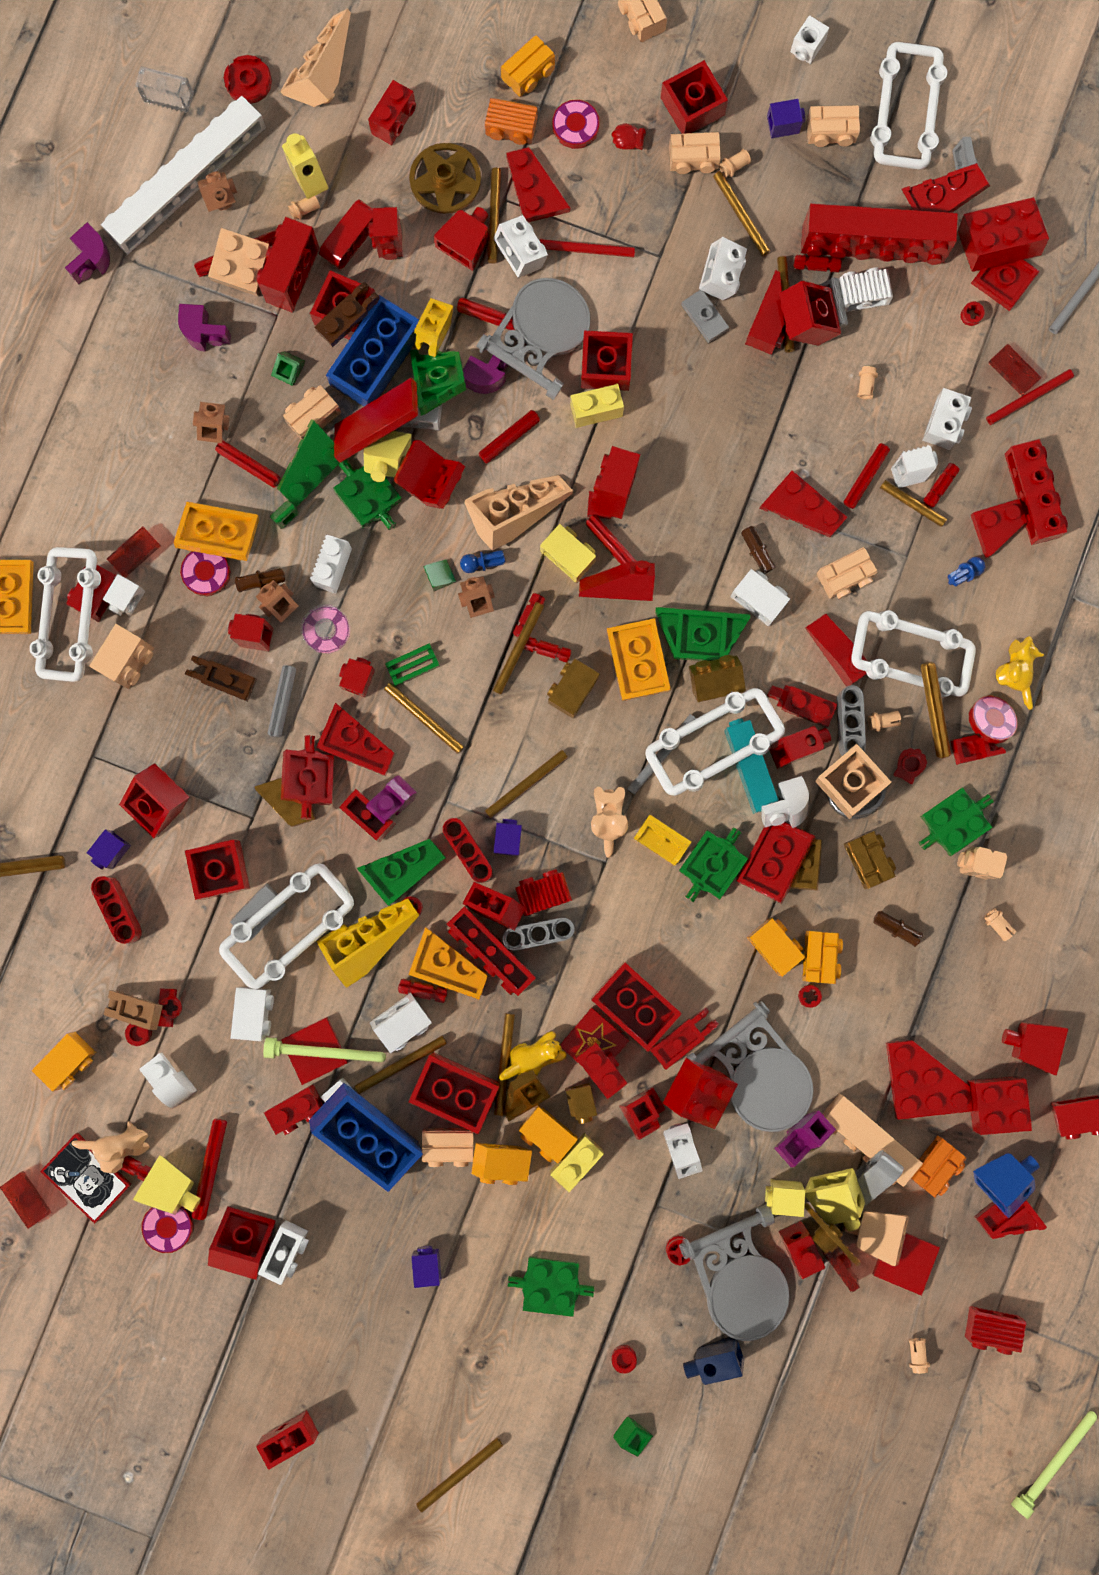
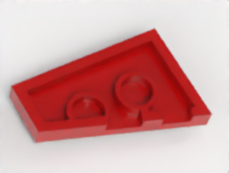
M529 147L506 153L521 214L528 223L570 212V206Z
M976 163L949 172L945 176L933 180L928 179L922 181L923 183L912 187L908 186L901 190L913 210L953 213L989 188L990 184Z
M793 470L759 508L766 512L770 511L780 515L783 519L795 521L802 524L803 527L827 537H831L847 519L845 514Z
M335 702L316 748L386 777L395 753Z

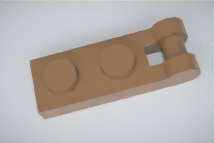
M109 990L108 998L110 1000L108 1007H105L103 1015L148 1030H157L163 1005L134 997L124 992Z

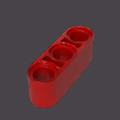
M360 199L355 201L323 242L319 255L339 270L344 268L369 236V223L373 222L372 208Z
M448 819L443 825L444 836L471 878L478 883L488 882L493 875V869L460 819ZM453 823H458L461 826V833L456 837H452L448 833V828ZM471 844L474 846L475 852L472 857L465 858L462 856L461 849L464 845ZM479 865H485L488 868V875L483 879L477 878L474 873L475 868Z
M97 877L91 884V891L114 939L122 944L137 942L142 935V929L120 883L113 877ZM105 881H108L110 884V891L107 894H104L101 889ZM116 903L121 907V913L117 917L112 912V908ZM127 925L132 930V935L129 939L123 936V929Z

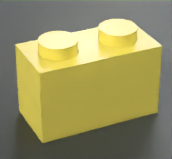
M618 384L570 396V406L576 428L623 417L624 405Z
M559 524L542 542L540 552L577 583L596 562L595 550L588 543L582 544L576 539L577 534L570 527L566 526L564 528Z
M584 1132L562 1160L553 1166L550 1170V1175L570 1192L604 1155L603 1149Z
M771 1179L770 1186H766L765 1189L766 1206H769L772 1214L804 1217L805 1189L802 1182Z

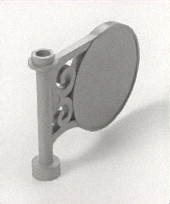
M553 278L533 280L520 289L512 307L493 336L483 334L476 347L480 349V353L487 350L548 390L546 396L554 400L564 383L557 378L552 382L543 376V368L551 358L567 354L575 350L583 342L584 330L588 331L590 327L589 308L582 295L568 283ZM512 318L515 330H510L505 334L504 342L506 345H504L501 341V334ZM510 338H515V339H516V341H517V345H516V346L511 347V346L513 345L514 341L511 340ZM527 353H534L537 357L534 359L531 354L527 359L529 365L537 366L536 371L525 364L524 356Z
M759 1001L758 1003H753L755 1006L754 1010L697 1056L692 1052L686 1058L701 1064L712 1056H716L727 1068L730 1079L738 1084L731 1098L732 1105L737 1114L747 1124L758 1130L778 1132L794 1126L805 1116L812 1102L813 1083L805 1064L790 1051L766 1020L770 1011L762 1001ZM756 1027L764 1028L780 1048H764L767 1044V1038L760 1031L752 1034L753 1039L761 1038L760 1043L752 1044L750 1042L751 1031ZM729 1042H733L739 1046L741 1053L738 1058H732L731 1053H737L734 1047L728 1048L725 1055L719 1052V1050ZM746 1047L752 1050L753 1052L747 1054ZM731 1063L737 1064V1066L735 1067V1069H733V1066L731 1065Z
M766 1204L757 1207V1214L693 1242L684 1239L683 1243L679 1244L683 1257L694 1260L713 1322L723 1333L736 1340H758L773 1332L783 1320L789 1304V1288L783 1272L776 1264L758 1253L751 1239L752 1227L758 1224L767 1227L775 1223L771 1209ZM743 1231V1239L736 1237L732 1241V1245L735 1248H738L739 1244H741L740 1250L734 1252L730 1248V1239L733 1235ZM716 1251L720 1256L716 1264H712V1260L717 1258L713 1253L708 1254L705 1259L707 1267L712 1271H716L709 1284L703 1266V1258L706 1253Z

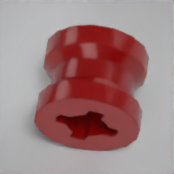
M679 1235L673 1236L666 1243V1253L673 1264L681 1266L687 1264L691 1259L683 1257L679 1244L683 1243V1240L686 1238Z

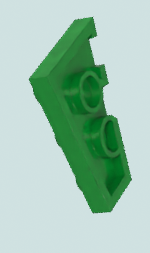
M312 419L307 426L308 430L303 440L301 439L297 447L298 450L292 462L289 463L277 487V490L295 507L340 463L334 458V441Z
M427 839L372 863L358 867L357 870L384 902L391 906L445 860L446 857L431 839Z

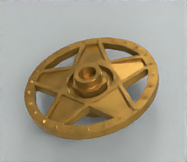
M452 143L434 144L420 152L413 161L409 174L410 187L416 200L426 209L442 214L454 213L467 207L477 196L481 185L480 167L475 157L467 149ZM441 150L456 151L446 160L436 153V151ZM423 160L428 172L415 179L416 170ZM468 160L475 170L476 180L463 173ZM435 193L438 206L426 201L420 194ZM456 193L470 194L464 201L452 206Z
M805 1203L804 1208L820 1225L812 1237L816 1244L825 1254L829 1251L832 1253L839 1247L858 1267L860 1261L857 1260V1257H854L853 1253L848 1250V1247L840 1239L843 1235L833 1222L830 1225L825 1224L823 1219L817 1215L818 1213H815L813 1208L808 1203Z

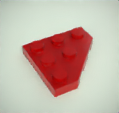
M912 1040L886 1043L894 1112L897 1120L973 1112L970 1086Z

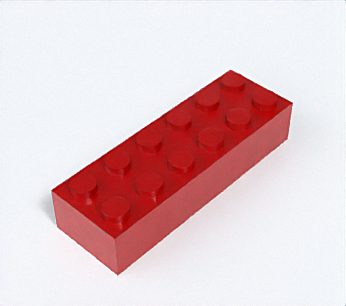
M810 203L802 226L801 254H807L808 256L830 255L833 258L855 257L858 260L875 258L884 262L903 260L905 263H915L920 261L937 265L945 262L957 241L958 213Z

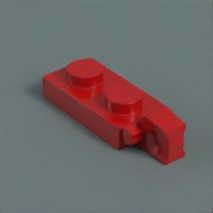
M772 685L767 694V697L778 701L777 706L782 708L781 710L826 728L829 727L837 704L788 685H785L784 689Z

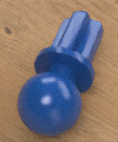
M481 551V557L466 554L460 560V567L466 573H474L481 566L483 571H486L488 567L505 564L503 551L484 554Z
M972 557L966 563L960 564L957 570L948 575L949 585L957 587L965 581L973 580L975 576H980L986 568L984 560L980 557Z

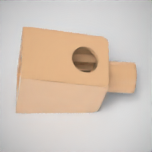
M864 1211L862 1220H859L861 1223L859 1228L854 1231H847L845 1228V1232L858 1236L856 1244L858 1249L890 1265L897 1266L900 1261L909 1216Z

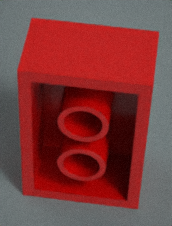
M1034 197L966 213L963 215L957 231L972 272L1041 256L1049 240Z
M285 217L283 223L279 224L276 229V239L273 246H270L267 250V261L264 268H260L258 271L257 284L266 303L293 313L320 247L312 226Z
M624 961L590 998L591 1001L648 1052L682 1014Z
M433 1052L425 1063L409 1103L479 1134L502 1083Z

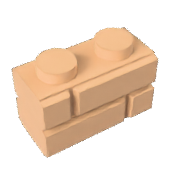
M618 0V6L622 15L626 14L629 18L628 24L633 35L637 34L640 42H644L666 30L667 17L658 0Z
M810 106L807 116L808 144L824 147L829 143H838L840 146H849L852 143H856L860 132L859 106Z
M719 132L671 134L669 143L670 171H676L678 174H687L691 170L711 173L718 169L720 163Z
M319 385L317 388L311 387L308 389L300 402L290 404L285 409L283 417L297 436L303 440L311 419L323 429L341 414V410L326 390Z
M863 547L820 568L817 576L830 599L835 596L841 599L852 593L851 588L859 585L861 589L873 582L872 578L877 574V569Z
M983 847L970 848L960 853L957 866L960 867L961 874L985 880L998 879L1003 876L1007 855L1006 853L991 851Z
M424 1128L422 1131V1162H428L429 1167H441L443 1162H454L456 1167L469 1166V1162H473L474 1132L465 1128Z

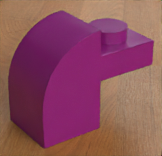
M87 222L70 237V240L80 251V254L65 267L78 285L82 281L89 279L95 269L103 275L110 264L108 247L97 231Z
M179 303L178 325L182 334L193 348L206 352V343L213 346L230 344L231 334L227 326L208 324L209 314L204 305Z
M470 355L463 368L466 388L479 394H490L499 390L506 382L505 373L502 371L506 370L508 364L494 355L488 364Z
M398 775L390 780L385 788L367 803L366 808L385 824L393 815H399L412 803L417 796V792Z
M819 1110L805 1115L797 1124L790 1127L786 1131L787 1135L774 1149L790 1167H795L811 1149L821 1147L836 1129Z

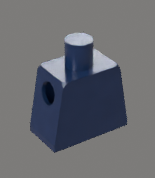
M727 1337L699 1347L695 1360L684 1362L683 1367L687 1379L700 1375L702 1383L708 1385L742 1377L745 1359L739 1341Z

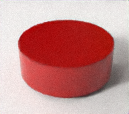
M129 1024L125 1030V1038L133 1046L144 1045L152 1037V1030Z
M628 1345L616 1347L611 1355L612 1365L617 1372L622 1374L633 1371L637 1365V1356L634 1349Z

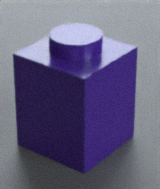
M799 99L770 103L767 120L771 139L800 133L802 123H805L804 108H800Z
M503 819L502 823L496 824L494 854L519 856L522 825H517V820Z
M105 829L86 853L92 857L90 861L102 870L104 867L113 869L131 845L114 831Z
M432 1246L418 1247L417 1251H414L411 1256L414 1288L440 1286L442 1279L439 1249H433Z

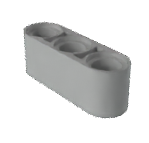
M850 685L839 692L837 696L839 752L842 756L848 752V741L855 742L863 751L866 748L864 695L859 687ZM846 692H850L855 696L854 704H850L845 700ZM847 717H852L856 720L857 724L854 729L846 725Z
M558 918L516 927L515 931L508 929L504 933L503 944L509 950H520L564 941L573 935L574 925L567 918ZM559 922H567L570 925L568 935L560 936L557 934L556 926ZM535 927H542L545 930L546 936L542 941H535L532 938L531 932ZM517 932L520 934L521 942L518 946L508 944L507 936L509 933Z
M884 1150L879 1151L855 1171L865 1200L864 1207L890 1187L904 1170V1167Z

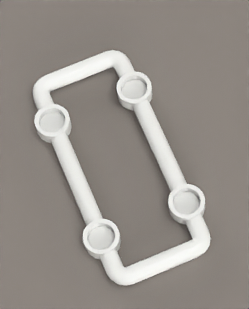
M894 42L888 47L886 58L882 61L879 69L883 85L878 124L873 129L870 141L874 146V158L879 164L918 170L924 169L930 164L931 153L934 152L939 143V138L934 133L940 85L944 83L947 76V69L943 65V52L939 48L903 42ZM896 52L934 57L933 65L929 68L926 75V80L930 85L925 132L920 136L917 144L919 151L922 153L921 159L883 154L884 146L888 144L891 138V130L887 127L892 82L900 69V63L896 59Z
M55 547L48 553L46 566L38 571V579L44 584L39 636L37 640L31 643L30 653L36 658L35 671L42 679L77 682L84 676L85 665L93 656L92 647L88 644L93 592L100 585L101 575L96 570V554L90 549ZM58 557L87 559L86 568L77 575L78 582L84 588L78 642L69 649V655L75 661L74 672L45 669L46 659H49L53 654V645L48 639L54 586H57L61 581V572L56 568Z
M890 610L880 613L866 611L860 615L851 660L857 669L866 671L869 678L877 680L888 677L924 687L922 676L890 668L883 659H875L869 662L862 660L868 622L871 621L881 631H889L895 628L940 641L941 646L946 650L958 647L966 649L959 687L954 686L953 682L947 677L938 678L941 697L949 695L961 697L968 692L976 648L974 643L963 638L959 631L951 629L941 632L898 619V616Z
M752 688L742 694L739 692L728 694L724 704L677 730L672 728L664 729L660 733L659 740L647 747L645 755L667 794L675 796L686 790L696 792L703 787L704 780L752 754H766L770 749V744L779 740L784 735L785 728L765 693L758 688ZM756 698L775 731L767 735L762 733L753 735L750 739V744L700 772L697 770L686 772L683 781L673 786L655 753L663 748L667 750L675 749L678 747L681 738L728 712L733 714L741 713L745 708L746 702Z
M314 864L304 873L296 872L290 878V885L246 922L234 924L231 929V935L220 944L219 953L249 988L259 989L270 980L276 981L281 979L285 974V967L328 930L339 929L343 924V917L352 910L354 899L324 864ZM319 873L342 899L344 904L337 910L325 912L322 917V923L279 960L268 961L264 967V973L257 979H254L229 949L237 942L244 943L248 941L252 935L253 928L294 893L308 890L311 884L310 880Z

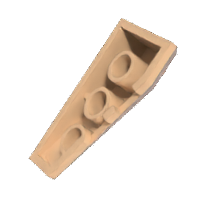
M349 9L334 15L318 35L317 41L319 43L314 45L303 56L306 60L299 70L294 68L280 91L284 96L313 107L323 103L328 104L334 98V91L339 83L351 15Z
M557 475L532 480L528 485L518 487L515 484L507 485V489L494 491L493 488L486 489L466 499L465 505L478 535L493 551L513 541L572 495L573 490Z

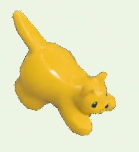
M1028 636L1021 643L1018 640H1014L1008 650L1010 662L999 666L995 674L1000 685L1021 691L1024 704L1029 710H1032L1033 702L1030 685L1033 680V662L1037 657H1043L1044 654L1039 652L1033 643V639Z
M555 1032L545 1033L532 1045L523 1043L512 1048L510 1052L512 1065L500 1074L499 1079L506 1080L533 1070L538 1076L543 1067L564 1060L566 1053L561 1051V1045L558 1041L554 1040L556 1037Z

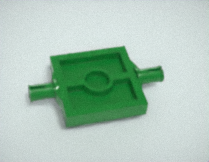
M347 459L341 462L339 467L347 476L342 482L333 487V490L360 526L364 528L371 522L381 519L388 530H391L392 527L394 528L396 523L388 513L402 501V498L385 477L383 482H376L371 478L370 473L364 471V466L354 470Z
M962 787L920 817L928 826L930 834L918 842L921 846L929 841L921 848L926 850L934 843H938L951 857L993 827L984 817L982 810L994 803L993 799H990L985 804L983 803L991 796L987 794L975 802Z
M733 827L725 839L719 838L706 830L679 869V872L689 878L693 884L687 895H685L687 899L691 897L690 901L693 903L701 891L709 892L720 900L748 860L733 845L740 834H742L739 830L736 832V828Z
M529 1257L524 1278L508 1276L507 1287L522 1288L524 1295L523 1311L573 1317L578 1295L594 1297V1292H591L594 1291V1286L579 1285V1263Z

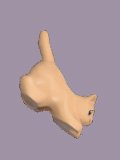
M601 787L594 789L597 814L592 818L591 829L594 835L604 840V851L607 858L612 856L614 840L625 835L628 830V820L626 816L622 815V806L625 798V789L622 787H618L615 791L612 789L604 791Z
M128 1121L127 1129L122 1134L105 1136L97 1141H72V1146L78 1149L92 1150L95 1159L100 1164L101 1171L106 1173L118 1172L122 1168V1163L126 1156H139L150 1148L149 1144L144 1142L148 1138V1133L134 1126L131 1121Z

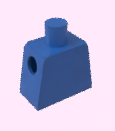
M1007 1153L977 1168L973 1173L975 1183L1009 1218L1034 1192L1036 1188L1035 1179L1031 1174L1038 1170L1040 1166L1031 1155L1019 1163L1012 1154Z

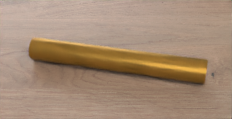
M887 480L880 486V489L940 527L946 522L947 519Z

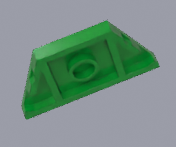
M417 349L410 350L414 381L417 383L418 408L421 416L467 390L459 352L438 351L436 357L421 355Z
M655 608V614L674 659L713 661L728 655L750 619V614Z

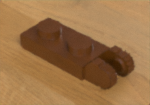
M366 282L359 284L352 294H349L314 327L332 347L359 324L374 305L378 303L380 296L376 292L366 298L362 305L358 302L369 289V285Z
M192 656L191 661L207 668L204 675L188 669L185 675L201 681L204 685L248 702L256 684V678L212 660L207 661L197 656Z

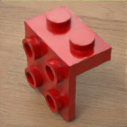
M414 440L394 477V481L426 506L444 509L466 466L459 461L444 459L421 440Z

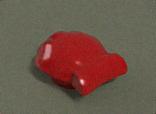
M623 123L616 126L611 136L613 137V143L619 149L629 150L637 148L643 150L644 138L647 132L644 128L638 129L631 124Z
M918 748L903 750L893 775L905 780L909 784H913L915 777L921 774L927 766L926 755L922 754V751Z

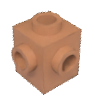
M215 171L206 175V179L198 181L199 190L209 212L216 209L220 211L226 210L232 206V203L236 202L234 194L238 192L233 179H227L225 172L219 173Z
M200 402L199 412L194 411L193 426H197V440L222 443L224 430L229 429L230 419L229 415H225V405Z
M484 576L472 577L464 582H460L462 592L458 593L461 606H467L470 618L494 611L491 599L495 598L492 585H486Z
M274 580L264 585L256 596L262 603L259 608L268 617L273 615L280 623L299 607L291 598L294 595L293 592L284 583L279 586Z

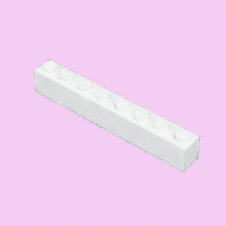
M243 96L231 102L227 109L219 117H215L204 131L196 134L192 142L185 148L180 149L168 164L161 166L157 174L149 181H145L133 196L126 198L121 207L105 218L101 225L107 235L128 255L199 190L198 181L206 179L205 176L209 173L220 171L266 128L262 115Z

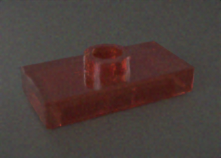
M1009 344L1005 345L988 362L1021 396L1027 393L1042 378Z
M142 526L114 551L107 560L126 578L161 545Z
M24 1171L0 1186V1189L27 1229L52 1213Z
M837 1249L832 1253L829 1251L827 1254L822 1250L850 1292L852 1291L853 1293L859 1289V1280L850 1268L853 1265L844 1252L840 1254Z

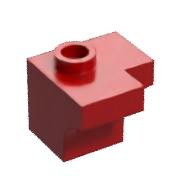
M650 1087L619 1105L637 1140L661 1128L657 1118L660 1117L659 1114L665 1108L654 1087Z

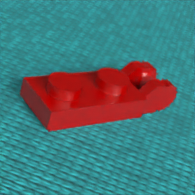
M706 1007L691 1019L688 1018L650 1049L665 1070L705 1039L704 1037L719 1025L714 1020L709 1022L701 1031L696 1028L695 1024L709 1013Z

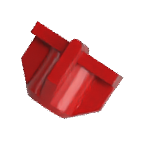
M160 988L158 1004L163 1006L158 1026L173 1027L174 1019L182 1012V1003L177 998V989Z

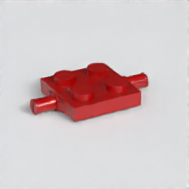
M306 735L304 736L303 750L286 749L283 751L281 800L302 804L301 819L310 820L312 819V805L329 806L332 804L334 755L321 754L315 751V736Z

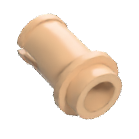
M742 149L729 159H722L719 169L724 177H732L734 172L751 163V157L747 150Z
M316 196L297 202L291 201L288 209L294 220H302V216L320 209V205Z
M864 366L859 371L861 378L857 397L868 400L873 398L874 383L878 373L875 367Z
M898 710L883 714L874 712L867 718L869 729L875 732H879L882 728L901 725V716Z
M994 908L984 916L985 924L991 925L1002 940L1007 941L1012 937L1011 933L1014 935L1016 930L1002 916L1003 912Z
M909 1339L912 1362L909 1363V1367L912 1368L913 1373H927L930 1363L927 1362L926 1339Z

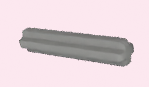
M282 666L268 728V735L272 737L282 736L296 674V668L293 666Z

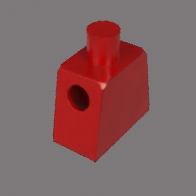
M476 207L472 215L463 210H458L433 236L435 247L473 271L489 238L488 227L483 224L489 216L488 213L481 207Z
M812 726L774 742L770 745L769 751L776 768H782L823 750L824 744L831 742V734L827 728L817 730L815 726Z
M1020 1022L1018 1031L1004 1030L1002 1043L1014 1046L1012 1057L1043 1072L1057 1076L1068 1028Z
M798 1221L778 1231L801 1279L825 1269L815 1243L802 1221ZM796 1235H801L797 1239H792Z

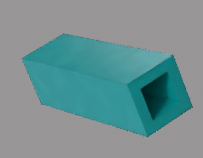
M743 718L731 721L729 722L730 727L724 730L732 754L750 744L751 737L755 735L751 720L744 722ZM752 754L735 763L753 814L761 812L762 806L779 801L763 755Z

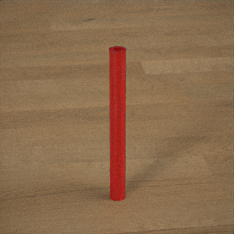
M539 240L546 250L633 258L635 254V247Z
M1068 369L986 417L988 424L992 425L1074 378L1073 371Z

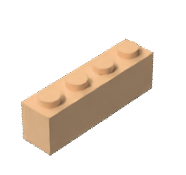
M840 1093L822 1113L836 1129L833 1134L835 1135L839 1132L845 1137L843 1143L853 1152L858 1148L865 1154L862 1158L865 1162L879 1151L884 1150L904 1167L900 1177L892 1184L893 1186L897 1182L904 1187L923 1164Z

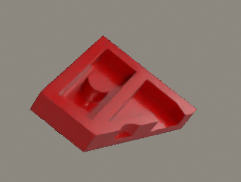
M1020 499L971 514L985 559L992 556L1027 522Z
M1027 1200L1009 1218L994 1202L974 1216L992 1239L1002 1238L1009 1234L1018 1235L1024 1234L1026 1231L1045 1230L1047 1228Z

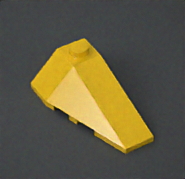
M405 899L381 909L376 916L371 918L361 917L358 919V923L349 927L344 924L339 929L332 930L316 942L332 971L343 985L348 988L370 972L418 918L419 914L409 899Z

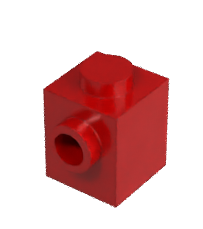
M357 657L356 660L349 658L348 663H344L341 667L339 687L342 690L365 698L375 673L373 666H370L371 662Z

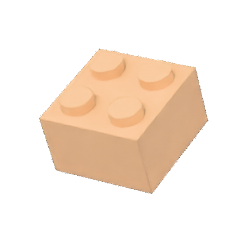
M221 228L208 277L213 282L259 296L260 288L257 284V274L260 268H264L267 261L266 253L270 245Z
M115 624L89 667L129 689L131 685L134 686L139 680V672L144 664L147 665L151 661L154 647Z
M858 744L824 771L815 781L848 819H851L892 783Z

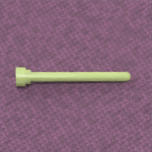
M269 1037L265 1039L263 1050L264 1058L274 1059L281 1054L383 1062L386 1059L384 1052L282 1044V1041H278L277 1038Z
M1089 1411L1027 1493L1025 1495L1021 1494L1020 1497L1016 1496L1012 1501L1011 1505L1026 1519H1029L1034 1513L1035 1500L1097 1420L1095 1412Z

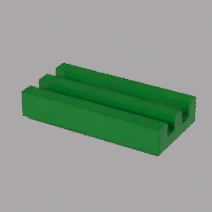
M430 643L385 663L395 687L440 667ZM428 651V655L393 670L392 667ZM432 659L433 663L397 679L396 675Z

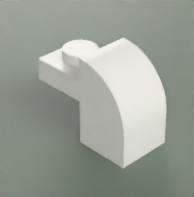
M802 776L778 783V797L780 801L762 806V821L765 827L778 826L789 820L792 828H794L806 819L809 810V791Z
M159 1053L139 1069L154 1088L152 1092L162 1103L170 1108L178 1106L197 1091L184 1072H176L163 1053Z
M688 1123L683 1125L675 1124L668 1130L663 1131L678 1179L702 1172L701 1162Z

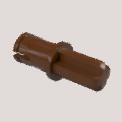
M755 527L745 528L741 535L750 550L749 555L753 556L761 572L766 574L775 569L776 566L766 550L767 545H763Z
M281 568L264 572L257 570L255 574L235 577V585L239 593L256 588L261 590L264 585L269 584L273 580L277 584L285 582V573Z
M878 911L874 916L873 923L892 933V937H899L914 947L920 943L921 940L918 937L922 938L923 933L904 924V920H897L883 911Z

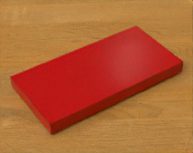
M410 378L334 425V458L342 462L418 416L417 383Z

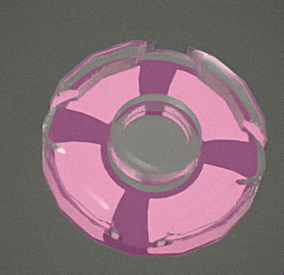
M322 604L313 607L304 616L301 622V634L305 643L312 650L318 653L330 654L340 650L346 644L350 637V624L347 616L340 609L333 605Z

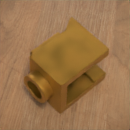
M590 1083L565 1088L566 1093L570 1096L567 1099L571 1117L575 1116L578 1124L593 1121V1116H597Z

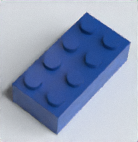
M380 296L378 303L374 305L368 312V315L362 320L327 372L326 377L330 386L362 406H366L379 398L415 345L416 333H414L419 319Z
M345 1083L333 1093L309 1120L311 1133L387 1192L393 1188L423 1155L419 1142Z

